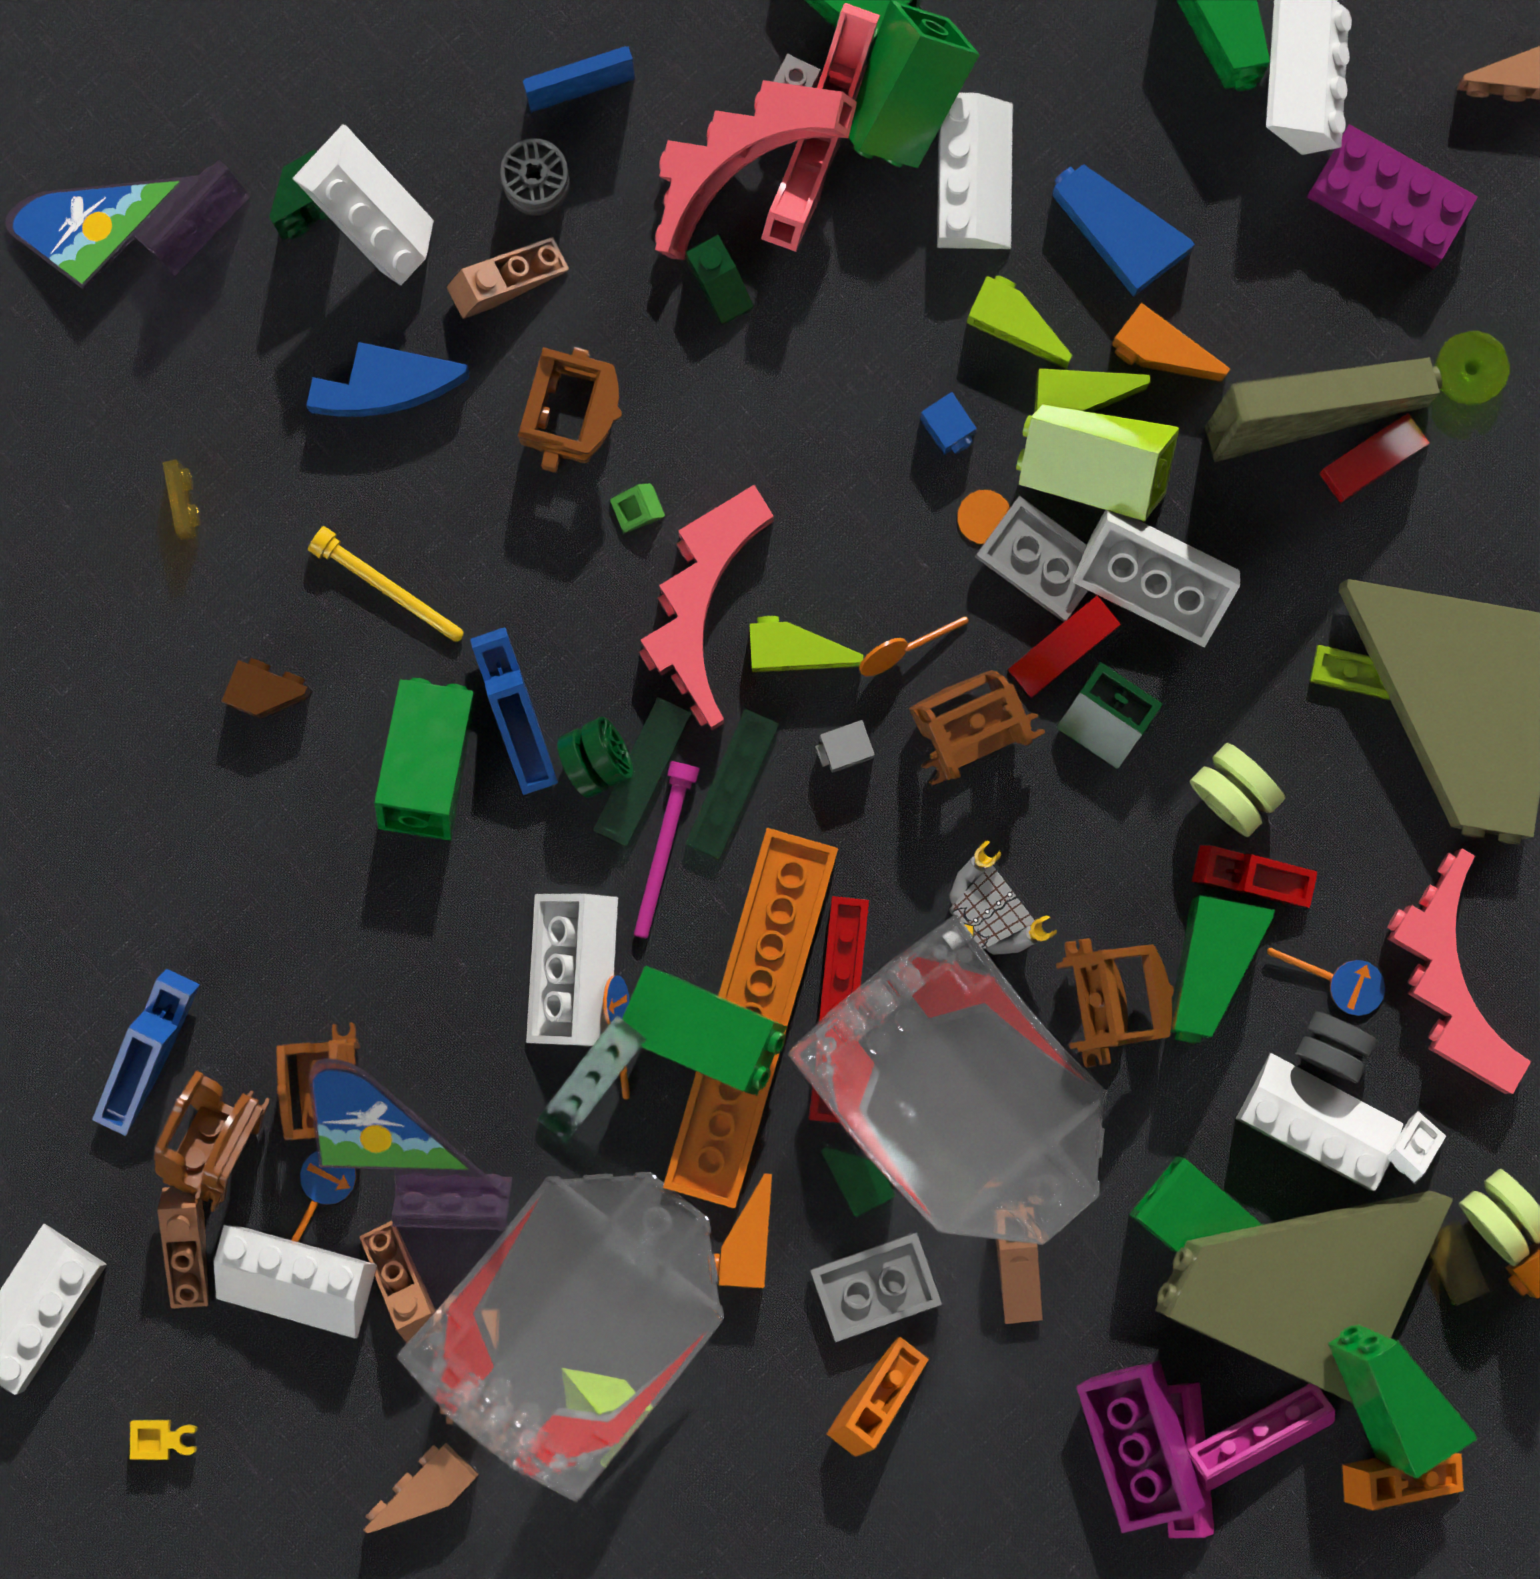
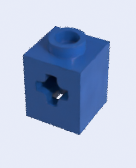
M953 392L921 412L920 420L944 455L951 450L957 454L974 442L971 437L975 435L977 428Z

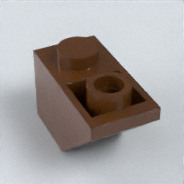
M250 658L248 664L240 660L237 661L221 702L261 719L309 698L312 691L303 685L305 682L304 678L284 671L282 677L269 672L270 665Z

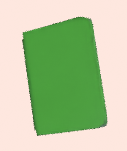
M650 483L638 484L610 499L623 533L640 528L665 516L654 487Z

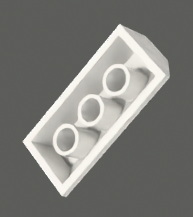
M1274 0L1266 127L1302 155L1340 148L1342 144V133L1345 130V118L1343 116L1344 98L1347 96V84L1345 81L1346 64L1349 62L1347 42L1348 30L1351 28V16L1349 11L1336 0Z
M959 93L939 128L937 248L1011 249L1012 103L979 93Z
M342 124L292 179L383 274L399 285H402L426 259L434 220L346 125Z
M1105 510L1089 539L1074 575L1073 583L1205 648L1240 587V570L1135 518Z
M535 894L526 1043L610 1047L611 1028L605 1018L603 997L607 980L614 976L618 897L592 894Z
M1272 1053L1269 1054L1236 1117V1120L1354 1183L1374 1191L1390 1163L1386 1156L1399 1137L1403 1127V1123Z
M46 1224L42 1225L0 1290V1385L14 1395L26 1390L107 1265Z
M224 1225L214 1259L216 1299L358 1338L377 1264L245 1227Z

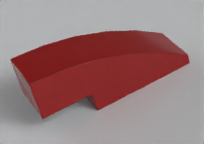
M1408 413L1329 464L1319 474L1341 504L1427 446L1429 442Z
M1097 595L1019 659L1008 671L1027 695L1032 698L1118 629L1121 624Z
M1200 845L1192 882L1310 908L1318 872L1252 854H1243L1216 846Z

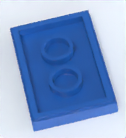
M624 46L525 78L523 85L531 112L635 79L633 58L629 47Z

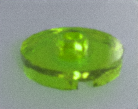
M1468 331L1451 337L1438 352L1435 366L1438 367L1442 378V392L1453 401L1465 405L1483 404L1493 399L1506 385L1510 373V364L1508 363L1507 352L1503 345L1492 335L1480 331ZM1466 364H1474L1477 368V373L1475 375L1468 374L1465 370Z

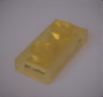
M177 459L162 462L176 535L181 540L196 537L194 527L200 526V520L196 504L190 505L188 491L193 490L189 468L183 469V465Z
M1455 1222L1439 1229L1430 1249V1254L1453 1306H1458L1490 1292L1460 1222Z

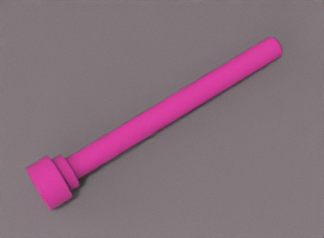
M670 762L667 776H670L669 784H672L634 930L636 937L646 939L649 936L686 789H691L692 782L696 783L700 768L679 762Z

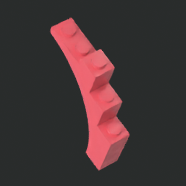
M847 3L844 4L817 88L843 92L853 100H856L880 15ZM819 137L797 141L781 185L768 212L761 237L762 240L796 252L819 202L827 172L839 148L840 137Z
M763 80L761 90L755 98V116L715 110L713 121L707 129V146L668 140L666 149L660 158L659 176L671 184L664 197L665 210L661 225H659L656 231L655 250L669 258L684 260L689 241L699 219L717 192L730 178L753 160L777 147L810 138H849L857 102L839 91Z
M755 485L678 530L681 541L676 543L685 560L687 562L694 560L695 564L660 584V590L663 595L658 597L666 614L671 616L675 613L677 618L641 639L644 649L639 654L648 669L651 671L656 668L659 674L663 675L674 668L676 673L671 675L673 682L682 695L686 692L690 694L695 702V705L690 707L692 713L701 726L707 723L711 730L724 724V718L714 701L704 667L703 638L710 601L722 574L735 555L758 532L774 522L773 514Z
M1459 849L1454 854L1448 852L1437 870L1442 875L1435 887L1430 884L1420 898L1419 904L1423 906L1422 910L1411 905L1405 907L1404 911L1398 909L1387 926L1388 929L1392 930L1388 940L1425 961L1424 966L1418 964L1410 975L1408 983L1412 987L1408 994L1446 1016L1444 1021L1438 1019L1428 1035L1432 1042L1428 1049L1502 1093L1513 1094L1531 1061L1511 1048L1490 1027L1476 1007L1463 978L1456 945V914L1460 892L1475 856L1464 849Z

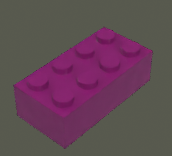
M1349 124L1342 135L1341 147L1334 149L1307 198L1435 269L1446 254L1478 196Z
M1160 1360L1094 1376L1076 1386L1122 1533L1191 1517L1205 1506Z

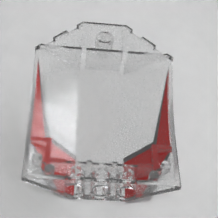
M957 914L882 967L828 1012L787 1053L865 1154L896 1189L940 1233L1045 1244L1099 1196L1100 1182L1097 1181L1098 1165L1103 1151L1104 1128H1102L1103 1106L1107 1103L1108 1089L1105 1090L1038 1020Z
M638 1172L634 1176L613 1177V1174L584 1175L583 1178L561 1179L559 1176L546 1177L538 1190L481 1260L397 1355L401 1363L450 1419L515 1471L523 1473L575 1502L581 1498L637 1430L724 1319L717 1290L718 1276L715 1256L712 1254L709 1237L711 1232L709 1218L675 1191L663 1188L664 1183L651 1172Z

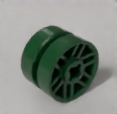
M599 717L583 725L582 730L575 729L558 738L557 747L563 768L574 787L587 798L593 797L607 790L609 785L615 786L632 777L633 766L628 749L617 729L607 718Z

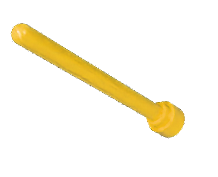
M323 526L314 536L307 549L318 558L325 557L328 560L333 558L452 641H460L463 638V631L457 625L341 547V541L336 539L337 534Z

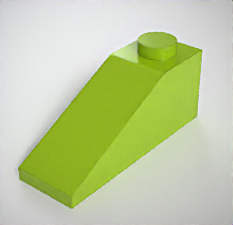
M987 276L968 315L967 324L1067 369L1072 354L1022 292L1015 289V283L1001 276H996L995 279Z
M1039 369L1036 376L1035 412L1042 405L1092 413L1146 390L1150 383V375Z
M778 616L758 617L757 623L750 624L752 672L859 667L863 660V654L789 622H779Z

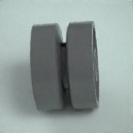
M542 139L520 141L507 151L502 160L500 175L503 188L509 202L517 210L528 215H545L556 210L565 201L570 188L567 163L561 151L552 143ZM534 174V176H540L541 179L537 181V179H532L530 176Z
M1315 1011L1307 1029L1319 1037L1320 1040L1303 1037L1295 1054L1329 1073L1358 1083L1366 1065L1353 1056L1356 1054L1361 1057L1370 1058L1378 1040L1344 1021Z

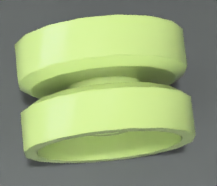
M1226 743L1212 757L1218 772L1209 767H1202L1189 782L1195 792L1216 815L1237 832L1249 837L1262 824L1261 816L1257 809L1266 813H1272L1285 800V796L1277 784L1251 758L1234 745Z
M1498 1169L1484 1181L1486 1192L1491 1200L1481 1192L1472 1191L1459 1203V1206L1466 1218L1486 1242L1512 1266H1516L1530 1254L1528 1243L1523 1235L1531 1242L1540 1244V1206L1508 1173Z

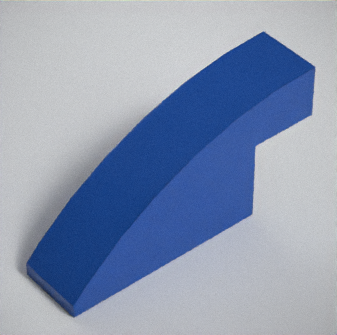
M358 342L349 385L313 377L306 406L311 413L330 416L363 417L388 414L415 407L443 395L468 380L470 371L466 364Z
M504 627L471 638L472 649L485 683L487 696L522 794L525 795L557 784L558 780L506 628Z
M166 969L156 979L144 1011L129 1026L93 1116V1121L124 1136L129 1133L171 1052L200 984L169 969Z

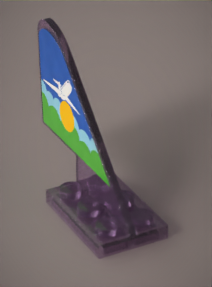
M218 159L213 166L206 168L198 176L40 192L25 198L9 211L6 217V227L13 237L85 291L134 238L149 249L176 276L250 198V195L231 170Z
M322 1059L312 1066L309 1074V1085L319 1167L395 1170L396 1196L392 1211V1227L507 1229L512 1194V1177H502L497 1174L486 1175L371 1075L358 1066L337 1059Z

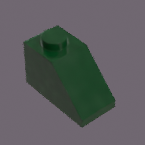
M719 235L686 252L687 264L722 325L754 308L741 276Z
M827 1146L820 1150L855 1217L896 1197L892 1189L897 1187L898 1184L885 1168L881 1169L879 1163Z

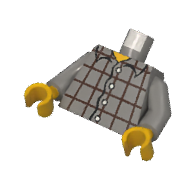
M989 841L982 843L976 850L975 856L957 873L949 895L950 902L953 905L949 911L957 922L944 931L941 936L953 952L972 940L979 951L986 949L993 955L1019 953L1037 942L1045 941L1057 934V930L1050 933L1044 932L1042 923L1050 917L1046 915L1034 920L993 865L1001 857V852L999 851L993 858L988 857L984 852V848L990 843Z

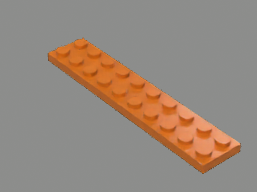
M766 828L718 996L788 1026L838 848ZM779 1054L774 1056L770 1065L771 1074L767 1085L759 1091L757 1096L743 1092L696 1071L663 1188L731 1208L736 1207Z

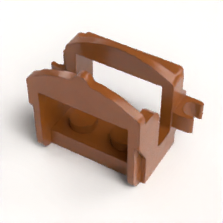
M544 347L542 349L518 438L521 445L535 448L544 453L541 463L544 470L556 473L560 458L582 463L589 462L590 458L605 441L613 422L622 417V412L618 407L619 385L615 367L610 363L589 358L588 350L575 347L573 354L570 355ZM561 373L595 382L578 441L539 431V428L546 429L551 413V408L546 407L549 393L556 394Z
M993 670L946 687L909 708L919 731L924 737L931 739L936 750L930 754L931 760L921 765L925 769L931 766L936 768L937 775L935 778L928 780V783L932 785L946 779L959 778L958 768L1013 742L1027 746L1033 743L1032 739L1045 733L1043 729H1038L1034 732L1031 730L1030 722L1032 719L1037 718L1038 714L1031 713L1026 715L1013 684H1009L1003 675ZM988 682L992 692L935 717L931 708Z
M1089 938L1079 939V950L1076 947V941L1065 942L1066 957L1063 958V962L1056 963V969L1074 968L1085 1041L1069 1043V1048H1077L1079 1052L1082 1051L1086 1068L1097 1065L1095 1061L1096 1055L1099 1059V1065L1110 1064V1047L1168 1038L1170 1036L1172 1023L1171 997L1174 989L1168 981L1164 964L1154 945L1093 952ZM1141 956L1154 1030L1127 1033L1128 1009L1126 994L1114 960Z
M354 1023L349 1024L350 1032L346 1036L339 1035L337 1025L333 1024L332 1040L329 1042L277 1045L278 1097L285 1140L319 1137L313 1089L314 1075L318 1070L328 1066L345 1067L356 1071L355 1049H360V1043H358ZM296 1055L303 1128L293 1130L287 1062V1056Z
M196 1071L176 1101L157 1143L154 1154L155 1172L163 1178L164 1183L195 1196V1204H199L200 1199L206 1202L209 1199L213 1200L211 1205V1211L213 1212L226 1197L228 1176L250 1134H258L261 1129L264 1115L269 1106V1098H266L265 1103L259 1106V1100L254 1099V1092L250 1091L248 1095L242 1094L236 1105L231 1107L223 1103L224 1090L222 1086L216 1081L205 1077L203 1073ZM191 1103L198 1112L177 1152L167 1147Z

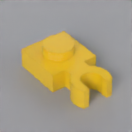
M171 1420L130 1421V1459L168 1460L170 1458V1448H174L183 1455L193 1454L197 1451V1447L185 1446L182 1443V1436L184 1433L197 1432V1427L194 1425H184L176 1431H170Z

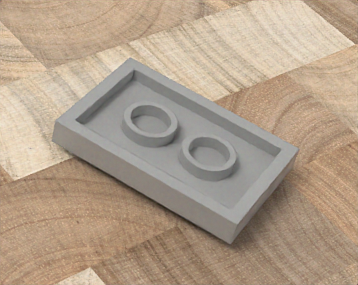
M1021 496L1016 499L975 555V558L1063 622L1068 619L1088 591L1073 583L1074 575L1087 545Z
M917 1233L810 1270L835 1342L942 1305Z

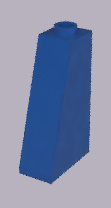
M1084 164L1076 170L1069 167L1054 180L1057 185L1054 186L1052 196L1133 297L1188 256L1195 246L1186 235Z

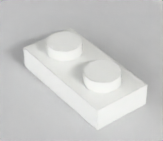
M1418 1111L1408 1120L1386 1158L1394 1164L1397 1170L1406 1174L1415 1182L1425 1173L1446 1135Z

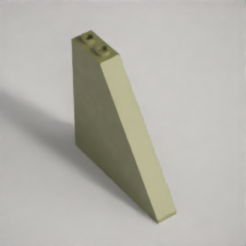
M1429 357L1234 384L1230 387L1205 426L1214 462L1425 408L1440 393L1439 388H1442V378L1438 367H1432Z
M1351 579L1340 583L1339 593L1450 826L1462 829V835L1467 837L1484 838L1485 833L1499 835L1498 841L1508 844H1520L1521 839L1534 837L1540 796V613Z
M1426 1191L1188 1240L1184 1248H1181L1175 1256L1174 1270L1169 1281L1159 1291L1156 1311L1352 1402L1328 1343L1339 1337L1340 1332L1345 1328L1358 1324L1391 1338L1453 1199L1433 1191Z

